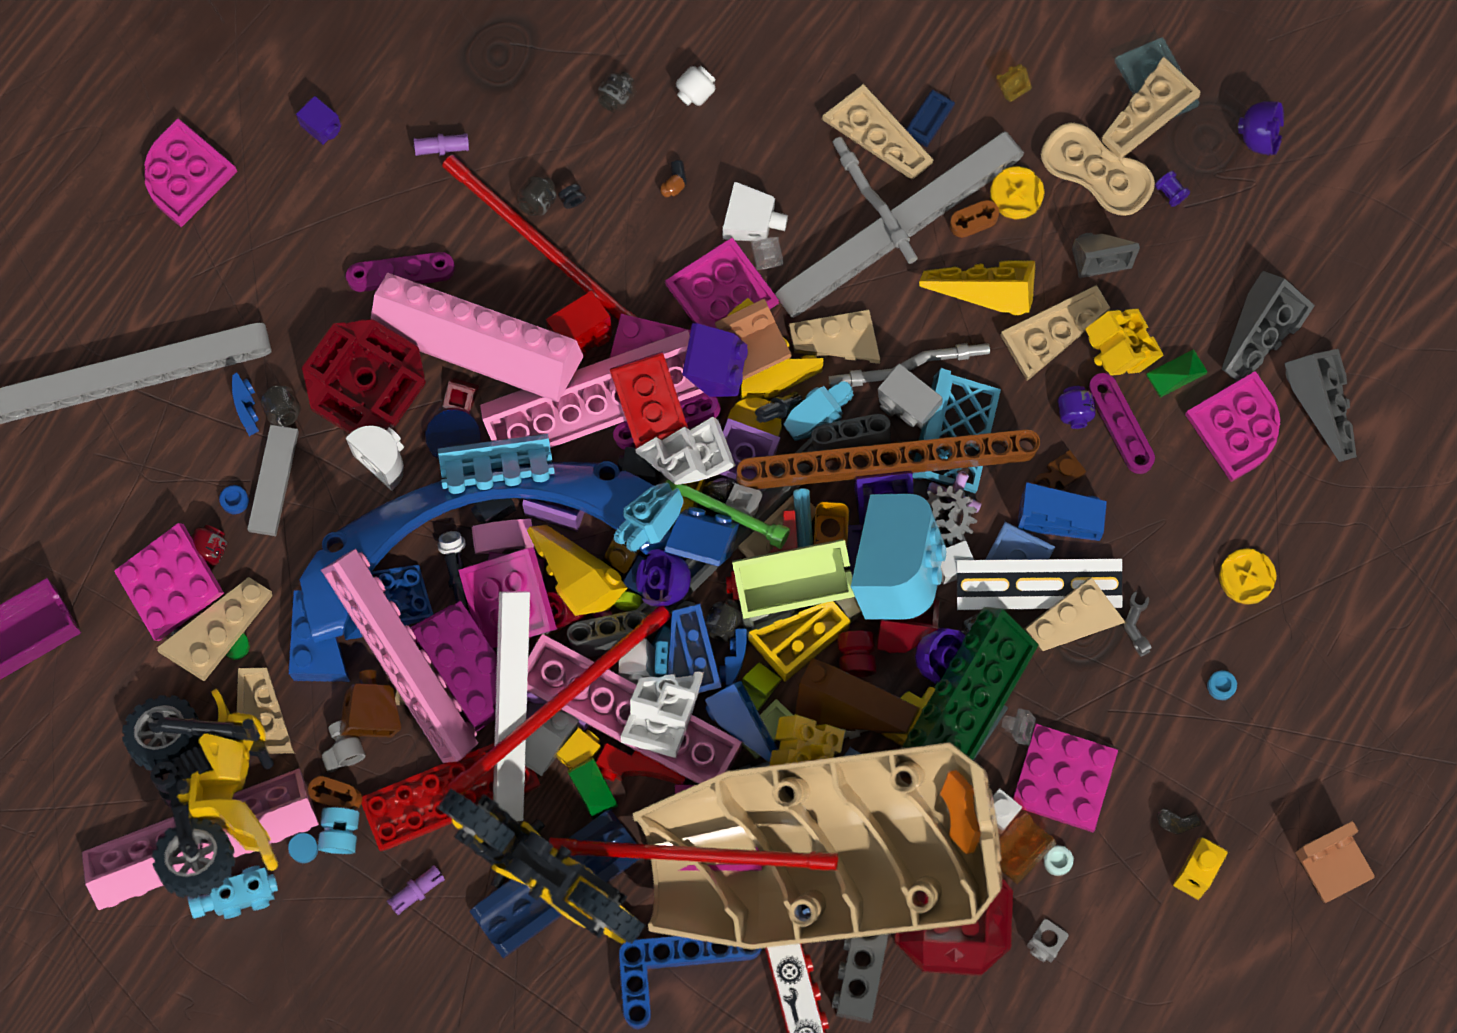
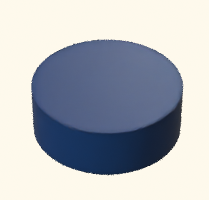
M231 485L223 489L219 498L222 508L229 514L242 513L249 503L246 491L237 485Z

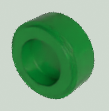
M242 633L225 655L227 658L239 660L247 655L250 649V642L244 633Z

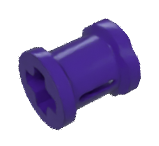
M1174 171L1164 175L1155 184L1156 189H1161L1170 200L1169 204L1171 207L1181 203L1190 194L1189 189H1184L1175 178L1176 174Z

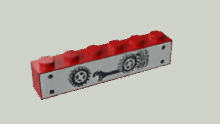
M801 944L766 947L765 952L786 1032L825 1033L824 1030L829 1029L825 1011L819 1012L817 1001L821 1000L817 982L811 983L809 972L814 970L810 955H804Z

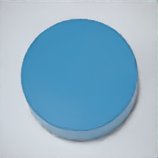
M1217 671L1209 678L1207 689L1213 698L1226 700L1235 693L1237 681L1230 672Z
M297 834L289 842V854L299 863L311 862L318 854V843L310 834Z

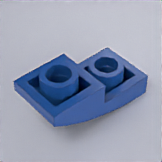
M238 373L232 375L234 404L239 418L250 437L259 431L255 425V422L259 419L251 407L255 404L251 396L255 391L247 378L242 381Z
M735 629V638H730V655H736V657H725V666H720V683H726V688L736 683L740 676L746 653L747 629Z

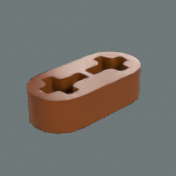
M986 200L961 209L952 215L950 230L955 236L963 238L988 229L998 221L999 208L994 202ZM983 210H986L988 213L992 212L991 219H988L986 216L980 217ZM959 219L962 222L969 221L966 228L963 229L961 225L956 226Z
M319 776L314 778L308 787L311 799L328 807L357 810L362 803V795L358 789L327 777ZM319 787H326L331 790V794H320L318 789ZM339 795H350L353 798L351 802H345L339 798Z

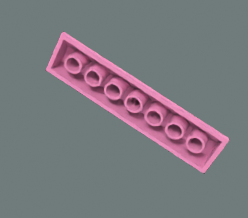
M388 272L374 294L371 320L374 319L418 346L420 352L559 402L584 357L577 341L572 338Z
M688 330L576 370L559 402L526 390H520L481 404L482 419L491 441L548 434L551 448L626 421L610 368L662 351L679 401L704 393L682 375L690 337Z
M356 549L348 552L321 569L322 573L442 762L459 761L478 744L475 736H477L475 729L468 721L465 722L460 715L462 710L458 702L453 697L449 698L444 690L446 688L444 680L438 673L434 674L430 668L431 660L423 649H418L414 642L416 637L408 625L404 626L398 616L401 614L398 607L393 601L389 602L383 593L385 591L384 585L378 577H373L368 570L370 564L363 553H358Z
M542 634L528 657L527 691L548 702L594 662ZM607 670L561 710L621 742V734L630 716V700L637 685ZM691 715L676 758L626 744L697 784L729 772L742 749V741Z
M300 768L233 794L232 800L246 803L271 838L270 843L280 842L288 836L299 832H306L312 827L319 825ZM174 817L82 852L85 884L98 910L113 907L121 901L134 896L144 895L149 890L163 885L153 868L152 863L155 861L152 858L153 850L157 849L156 843L159 838L162 839L165 836L164 832L169 828L173 829L176 827ZM227 834L235 850L234 857L254 852L245 850ZM203 843V846H204V847L210 845V844ZM214 851L205 857L211 859ZM180 852L177 857L184 856L183 852ZM184 864L174 865V869L178 872ZM190 868L186 874L194 873V871Z

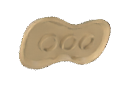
M1077 123L1063 124L1050 134L1043 145L1041 157L1048 171L1061 179L1083 185L1111 213L1131 215L1140 210L1152 195L1155 182L1151 171L1137 160L1126 157L1119 159L1101 143L1092 130L1084 125Z

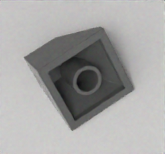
M1085 233L1078 236V238H1075L1072 247L1079 278L1131 269L1140 249L1137 242L1105 234L1093 235V233Z
M527 703L526 720L544 704ZM563 710L557 712L526 739L525 765L542 776L557 758V752L574 734L579 720Z

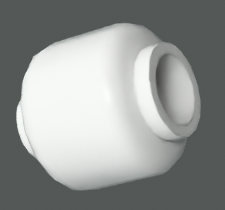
M691 66L676 82V86L680 90L677 96L688 106L691 102L701 106L715 91V85L713 84L715 79L702 66L698 68Z

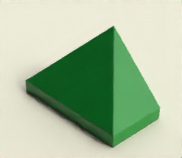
M1193 349L1148 372L1146 376L1161 398L1207 374L1208 371Z
M593 757L567 771L592 819L618 806Z

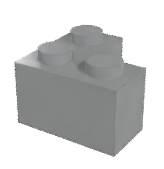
M901 364L896 366L878 388L880 408L891 417L895 414L898 418H902L911 427L917 425L922 429L942 405V397Z

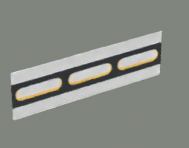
M1122 559L957 560V610L983 609L984 607L1000 609H1050L1088 578H1093L1114 608H1122Z

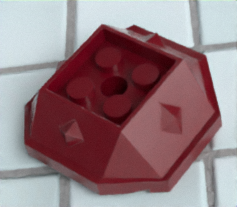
M374 319L351 323H333L302 366L311 410L349 434L364 426H377L385 430L389 427L391 429L395 428L426 384L419 347ZM364 377L373 378L371 383L367 385L360 384L361 379Z
M1002 878L1000 891L974 924L894 933V943L922 972L982 976L1011 949L1013 890ZM917 890L918 900L923 904H928V894L923 890Z

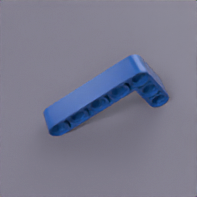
M679 936L635 940L633 944L625 942L620 948L619 959L623 1010L627 1024L634 1029H641L648 1025L651 1019L647 969L751 960L759 956L762 948L746 952L741 947L728 945L727 952L718 955L712 951L713 942ZM686 944H696L699 947V953L695 957L685 956L683 948ZM658 946H666L670 950V955L664 960H658L654 956V950ZM631 948H636L641 952L640 959L634 963L628 962L624 958L626 951ZM637 977L643 981V987L640 991L631 992L628 990L627 983L631 978ZM634 1007L643 1008L646 1011L645 1018L642 1021L634 1022L629 1017L631 1009Z

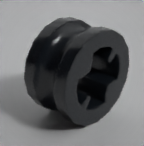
M579 184L570 185L559 193L560 200H564V208L571 209L585 201L586 196L584 193H581L582 188Z

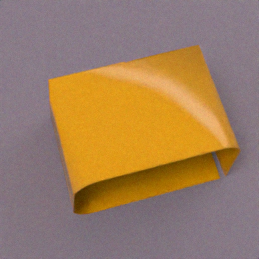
M822 502L817 505L814 545L844 539L847 548L849 509L845 504ZM831 518L839 523L840 531L836 536L827 537L823 535L821 524L824 520Z

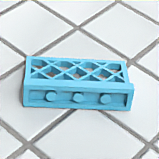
M940 368L934 375L931 389L942 397V405L921 429L919 441L939 439L940 436L946 433L950 437H956L953 429L964 424L970 435L991 433L1001 389L951 375V371ZM952 383L962 386L967 396L956 401L951 393ZM980 392L992 395L990 405L983 409L975 398V395ZM970 399L977 412L966 418L958 404ZM954 407L961 421L950 426L944 416L947 410ZM980 415L985 423V428L976 434L969 420ZM943 449L937 450L940 458H948V451L944 452ZM916 452L914 462L923 460L922 456ZM983 466L969 467L973 474L972 484L966 482L963 490L973 493L977 492ZM962 468L948 469L949 472L944 475L931 471L912 474L913 478L918 480L925 478L953 486L958 475L957 471Z

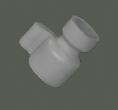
M341 720L328 727L331 738L336 740L334 746L322 755L328 773L334 772L341 767L356 764L366 756L359 738L356 736L340 735Z

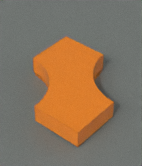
M957 770L950 771L940 793L950 813L951 828L949 836L965 854H970L975 851L981 837L980 824L974 811V788Z

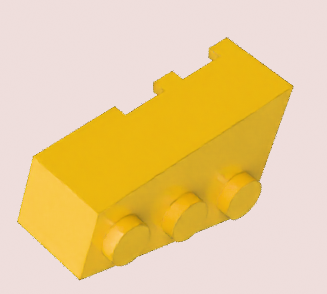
M834 601L821 603L787 619H781L759 630L750 631L748 640L786 682L810 662L812 658L816 657L834 642L840 633L847 631L850 619Z

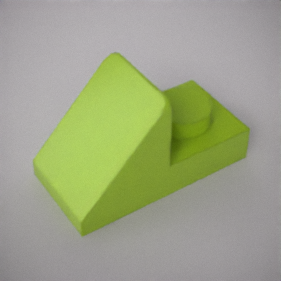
M758 663L750 670L742 681L757 711H759L782 680V678L761 663Z

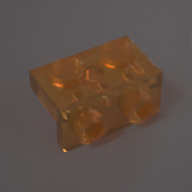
M1027 812L1021 817L1016 818L1011 823L1009 830L999 838L1001 851L999 865L1001 872L1018 884L1056 845L1055 839L1036 825L1031 815Z

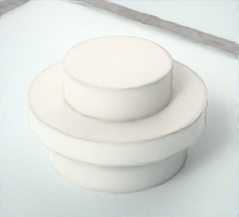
M449 531L439 537L437 546L442 554L449 555L455 553L456 555V553L461 552L466 543L459 532Z

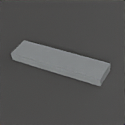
M270 425L247 529L251 533L270 536L277 535L299 434L298 429Z

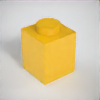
M578 728L557 752V758L569 769L592 757L595 760L601 753V746L598 744L600 739L591 731L587 730L584 733Z

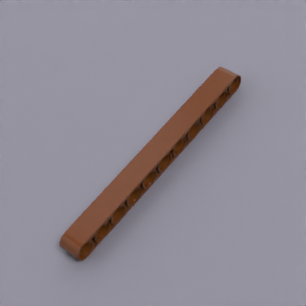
M1018 430L747 458L742 460L737 466L736 481L737 484L764 489L856 479L858 476L903 471L919 473L1025 462L1035 456L1040 446V438L1032 430ZM1028 441L1033 449L1024 450L1020 447L1019 442ZM992 445H1002L1005 449V452H995L992 449ZM968 446L973 447L977 450L978 454L976 456H969L965 453L964 448ZM944 449L948 451L950 457L942 459L937 455L936 451ZM917 452L922 456L923 460L914 462L909 458L908 454ZM890 455L894 458L895 463L887 465L881 461V457ZM862 458L867 462V466L863 468L857 467L853 460ZM835 461L839 464L840 468L835 471L829 470L825 463ZM803 463L808 464L812 471L802 473L798 470L797 466ZM778 466L784 470V474L774 476L769 470L772 467ZM746 469H751L756 473V477L746 479L741 473Z

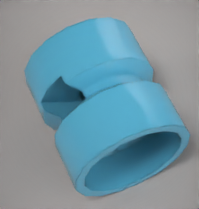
M323 808L320 825L324 828V831L319 833L318 850L334 854H354L356 852L357 836L353 834V831L358 829L360 813L346 808ZM333 826L345 827L344 831L333 830Z

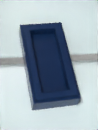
M931 90L906 128V131L916 142L928 147L953 109L955 102Z

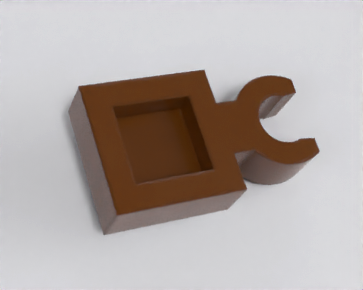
M1069 450L1049 463L1047 469L1050 473L1039 474L1035 478L1034 483L1036 485L1041 481H1046L1049 484L1048 488L1054 489L1055 485L1059 484L1064 489L1084 476L1086 470Z

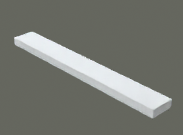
M527 591L499 592L495 746L526 721L530 592ZM526 740L494 766L493 800L516 821H523Z

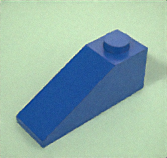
M742 681L734 683L705 699L707 713L713 721L716 720L720 727L770 763L772 750H778Z

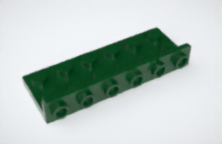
M984 607L977 615L976 621L969 633L963 639V643L955 657L950 661L948 669L941 681L936 685L935 691L922 709L921 715L914 727L909 731L902 747L909 749L951 743L973 760L1039 644L1003 609Z

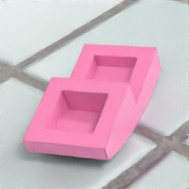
M531 519L498 521L473 526L472 534L475 554L502 553L504 550L534 547L527 532L528 528L532 526Z

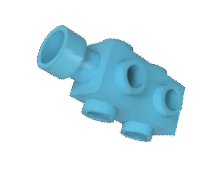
M253 866L244 869L241 875L235 877L230 875L229 878H225L223 880L224 884L220 888L212 889V893L209 895H198V898H190L188 896V902L194 919L205 916V912L215 910L218 916L224 915L225 919L241 915L240 909L252 906L253 910H260L270 905L269 901L275 899L273 892L278 891V886L274 874L268 875V871L265 868L260 869V866ZM258 881L259 887L256 890H250V883ZM228 889L231 891V895L227 899L221 898L222 891Z

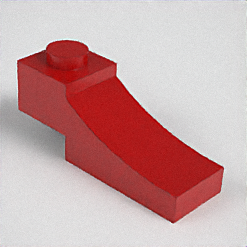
M607 743L596 762L602 776L614 782L615 778L623 781L624 777L646 776L662 779L676 785H685L688 779L637 750L631 756Z

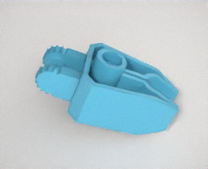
M841 381V383L836 384L829 390L824 386L811 390L806 395V399L790 412L784 423L786 430L795 441L810 438L815 427L840 421L843 414L841 407L847 404L852 396H854L851 385L848 382Z
M662 483L649 488L624 508L626 520L615 531L613 537L615 542L621 545L627 542V548L633 552L642 547L646 541L651 544L660 542L680 514L683 505L680 490L676 488L672 491L669 483Z

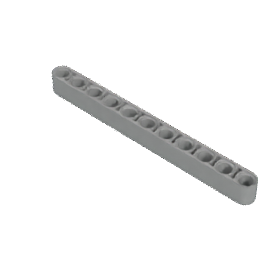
M1004 132L891 210V213L900 228L904 229L910 238L990 182L1004 169L1014 165L1021 159L1024 152L1007 132ZM882 217L777 291L775 296L791 317L798 316L895 248L891 240L892 234Z
M263 323L249 324L0 388V424L264 357L272 351L266 325Z

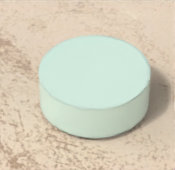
M1053 846L1044 856V867L1052 875H1064L1073 865V855L1064 846Z

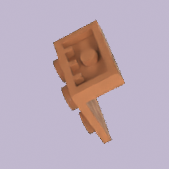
M765 299L715 322L717 329L736 334L748 345V355L745 359L742 373L743 380L792 356Z
M1353 821L1303 846L1295 852L1324 903L1374 878L1371 868L1352 837L1358 832Z

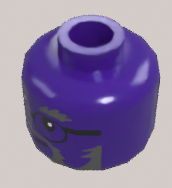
M1082 386L1066 388L1063 391L1064 393L1058 398L1060 420L1065 424L1071 425L1073 429L1084 428L1087 426V422L1094 419L1096 414L1093 394Z

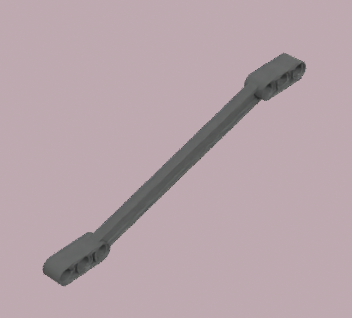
M873 414L819 425L813 429L812 437L795 453L890 444V420L885 415ZM803 463L797 466L798 470L802 473L812 471L808 464ZM779 468L773 475L781 476L784 474V470ZM801 485L761 489L762 498L754 518L762 522L767 520L793 494L794 490L798 489ZM739 523L733 552L755 530ZM688 558L686 563L691 572L689 590L678 603L664 606L670 615L719 566ZM643 603L638 609L573 623L567 630L570 649L586 658L603 655L636 628L658 606ZM648 635L645 639L649 641L650 635Z

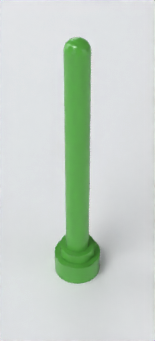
M669 479L665 482L669 483L672 491L678 488L682 496L721 515L731 517L732 520L765 535L770 544L779 549L787 541L790 528L782 524L768 525L685 484L676 485Z

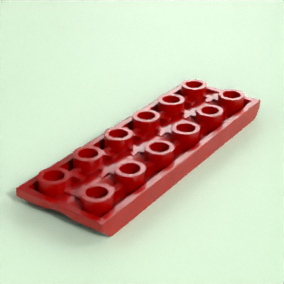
M495 743L468 753L457 762L441 764L363 796L361 804L379 851L388 850L451 824V817L438 808V805L446 795L442 789L494 748ZM526 765L524 794L541 786L535 771ZM494 767L479 778L462 796L477 806V802L483 794L493 800Z

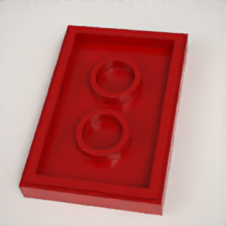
M663 351L610 368L636 448H639L655 437L663 440L683 427L688 429Z

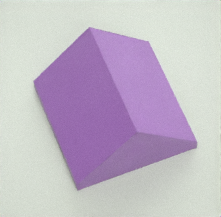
M728 418L723 434L736 466L719 475L736 480L737 466L742 460L775 456L780 437ZM746 469L741 473L746 479L756 477V473L751 469Z
M523 499L522 505L525 516L578 532L584 515L583 511L560 503L539 499Z

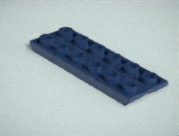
M611 809L569 837V839H577L579 841L636 844ZM569 856L590 869L606 883L639 860V858ZM513 879L470 910L474 919L503 959L563 916L541 897L537 901L529 896L528 893L531 889Z

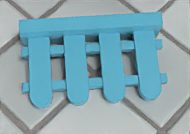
M548 434L438 449L442 478H447L442 479V488H448L452 494L464 492L465 486L477 485L478 489L487 490L493 487V482L505 481L507 486H516L522 482L521 478L532 477L535 482H544L550 478L549 474H555L553 464H547V462H552ZM530 464L531 467L520 469L519 465ZM494 468H503V471L492 473L491 470ZM475 471V475L464 476L465 473Z

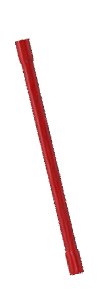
M450 155L444 161L442 167L467 186L585 292L593 291L603 307L618 321L621 314L636 317L475 177L470 169L454 155Z
M658 606L636 628L468 770L459 774L442 789L444 793L447 794L450 788L461 795L468 791L479 778L648 635L653 634L671 619L668 610L664 606Z
M569 838L549 839V843L554 846V849L559 850L562 845L571 851L569 856L585 855L802 867L812 870L837 871L838 853H800L579 841Z

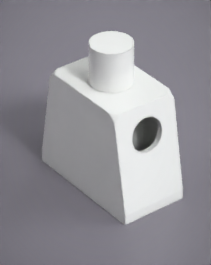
M734 182L723 226V239L729 240L733 238L734 240L764 242L767 240L770 228L785 231L788 215L774 212L775 198L773 196Z

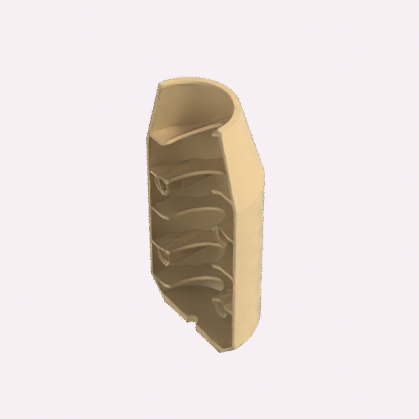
M951 743L729 771L633 813L634 821L641 825L647 843L653 845L756 850L757 847L763 851L838 853L837 871L762 865V871H713L708 865L748 864L651 859L654 879V908L651 921L648 923L649 931L747 949H757L974 924L998 894L1002 885V872L999 865L1001 851L998 825L987 773ZM957 770L974 788L973 804L980 824L981 837L975 851L970 854H965L949 836L951 828L950 813L945 800L940 795L948 772ZM900 771H907L911 774V785L901 780ZM785 785L794 789V799L786 793ZM688 865H695L699 871L678 870ZM917 890H923L928 894V904H923L918 900ZM801 904H806L811 909L810 918L803 914Z

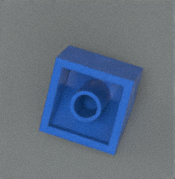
M689 507V509H685L679 514L666 544L665 552L720 566L733 554L739 523L732 522V518L725 515L717 514L714 517L706 515L703 509Z

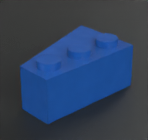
M1026 482L1020 498L1017 528L1026 532L1100 541L1104 534L1107 501L1100 500L1096 496H1082Z
M294 590L289 675L294 681L350 682L338 638L314 643L302 598V591Z
M700 604L672 611L668 675L675 674V677L693 676L694 672H702L703 678L698 693L721 687Z

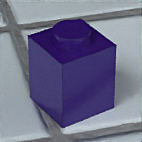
M315 96L296 114L300 126L323 145L328 140L335 138L340 131L341 124L338 115Z

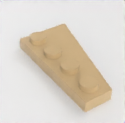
M1163 57L1153 74L1151 73L1145 80V84L1140 91L1132 97L1130 104L1124 112L1122 111L1103 135L1102 142L1119 159L1123 158L1200 97V90Z
M864 84L823 115V121L912 180L933 163V159Z
M1096 285L1002 331L1001 337L1026 381H1028L1086 331V327L1108 312L1110 307Z
M248 577L157 647L158 652L205 681L270 600L272 591Z

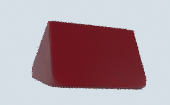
M456 378L451 379L448 382L443 408L469 415L479 385Z

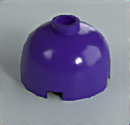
M1275 101L1259 102L1247 110L1245 118H1240L1238 132L1243 134L1245 144L1253 152L1263 155L1277 154L1282 135H1279V129L1284 124L1282 103Z
M656 549L649 551L647 554L651 555L646 560H641L636 574L637 590L642 592L645 597L642 600L651 606H670L678 603L689 590L691 572L688 564L681 556L665 552V550Z
M938 628L937 631L924 636L918 643L915 653L916 665L921 674L929 681L938 684L966 635L958 630Z

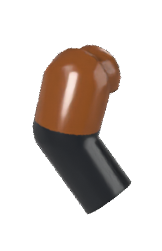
M681 160L670 163L672 177L660 187L664 197L678 195L687 184L684 163Z

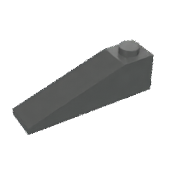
M1262 271L1247 295L1222 370L1236 382L1253 373L1263 363L1264 357L1272 349L1277 350L1282 346L1281 341L1289 333L1294 334L1300 329L1315 305L1286 279Z
M1339 349L1312 354L1284 363L1286 378L1291 384L1293 392L1338 461L1341 462L1357 457L1353 426L1346 417L1347 409L1350 408V401L1347 398L1344 399L1343 385L1347 384V378Z

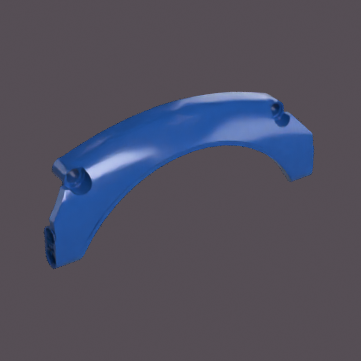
M610 461L601 463L547 462L548 465L553 464L555 474H549L550 478L544 482H535L532 477L521 478L522 482L516 486H507L505 481L493 482V487L487 490H480L477 488V485L465 486L464 492L452 494L448 488L443 489L442 481L389 501L347 524L340 530L327 534L322 541L323 550L317 551L301 576L302 598L314 643L336 638L344 633L350 615L321 569L354 549L358 553H363L370 564L368 570L371 573L392 547L427 521L450 510L492 499L525 498L560 503L592 515L617 530L626 520L624 508L654 485L627 471L620 472L617 465ZM530 464L519 465L520 469L531 467ZM494 468L491 470L492 473L503 471V468ZM475 471L465 473L464 476L475 475ZM604 473H611L614 475V479L604 481L600 479V476ZM670 530L667 531L660 542L651 544L646 541L642 547H639V550L645 555H649L647 553L651 550H665L670 537ZM335 543L343 545V548L337 552L329 551L330 547Z

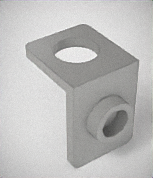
M1045 919L1027 944V947L1031 949L1030 953L1043 962L1047 960L1051 963L1068 938V934ZM1046 930H1051L1057 935L1058 940L1053 947H1047L1041 942V934Z

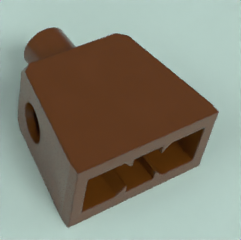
M375 670L360 671V684H353L345 692L340 735L392 738L401 730L393 688L390 685H377Z

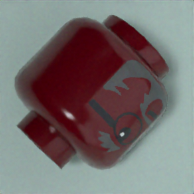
M205 525L204 528H196L191 538L197 551L208 565H217L228 543L224 538L225 533L215 527Z

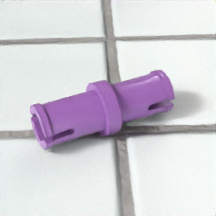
M438 134V137L414 138L416 156L432 153L445 155V152L469 151L467 134L453 136Z
M433 865L416 880H409L407 882L408 886L388 899L387 902L392 906L391 908L399 915L415 901L423 900L425 898L424 894L445 879Z

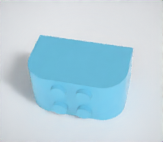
M870 494L851 583L852 591L865 619H910L917 617L932 605L937 585H940L942 581L941 563L946 560V546L944 545L943 538L931 507L923 497L915 494Z

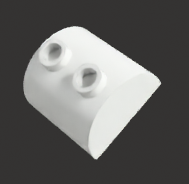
M364 426L354 430L346 437L353 456L392 491L400 483L404 472V464L400 455V451L404 447L399 442L401 438L390 427L385 430L377 426Z

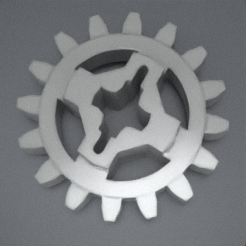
M938 486L937 494L929 490L927 492L929 496L927 502L931 510L933 508V515L939 531L948 529L951 532L949 534H941L944 545L946 541L951 546L955 545V539L957 538L962 542L966 541L963 534L965 532L972 534L973 530L969 528V525L977 523V520L971 517V514L977 512L975 507L969 506L973 501L972 498L969 496L964 498L965 492L961 489L955 493L953 486H948L947 492H945L944 488ZM954 499L957 501H952L950 504L944 503L942 500ZM946 511L949 512L948 517L950 519L948 521L944 520V512ZM963 515V521H962V523H961V525H960V519H961V516Z

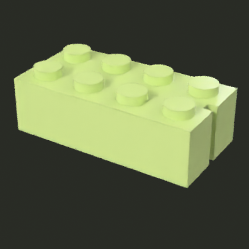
M844 539L732 561L743 619L855 597L851 588L850 569L844 570V567L850 566Z

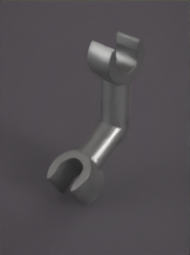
M1135 592L1130 599L1131 608L1125 620L1124 629L1133 641L1136 652L1142 657L1149 653V649L1152 647L1149 641L1141 635L1136 627V623L1141 612L1147 608L1149 597L1146 598L1143 605H1138L1134 601L1137 594Z

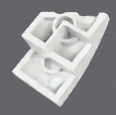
M714 417L691 430L683 427L663 440L655 437L635 449L638 455L643 457L676 485L707 479L736 466L719 421Z
M694 672L693 676L675 677V674L659 678L654 676L640 678L630 700V716L621 734V743L676 758L693 712L703 673Z

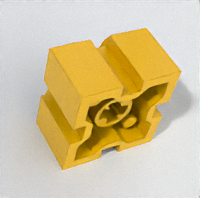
M1128 309L1123 313L1121 310L1108 311L1085 328L1091 345L1095 349L1101 350V353L1094 357L1095 364L1098 366L1103 365L1110 376L1121 375L1126 371L1128 374L1139 373L1163 356L1155 338L1150 337L1146 329L1148 326L1139 309Z
M799 715L779 717L775 740L781 741L779 750H772L769 766L833 758L835 753H841L845 730L826 724L816 726V721Z

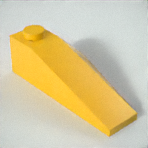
M1035 261L999 262V267L984 268L983 264H977L967 271H961L958 267L923 271L919 286L1000 312L1021 315L1030 311L1033 302Z
M548 525L531 526L528 528L527 532L538 554L546 558L549 564L546 567L548 574L555 576L558 582L555 587L558 595L575 616L608 611L627 589L617 571Z

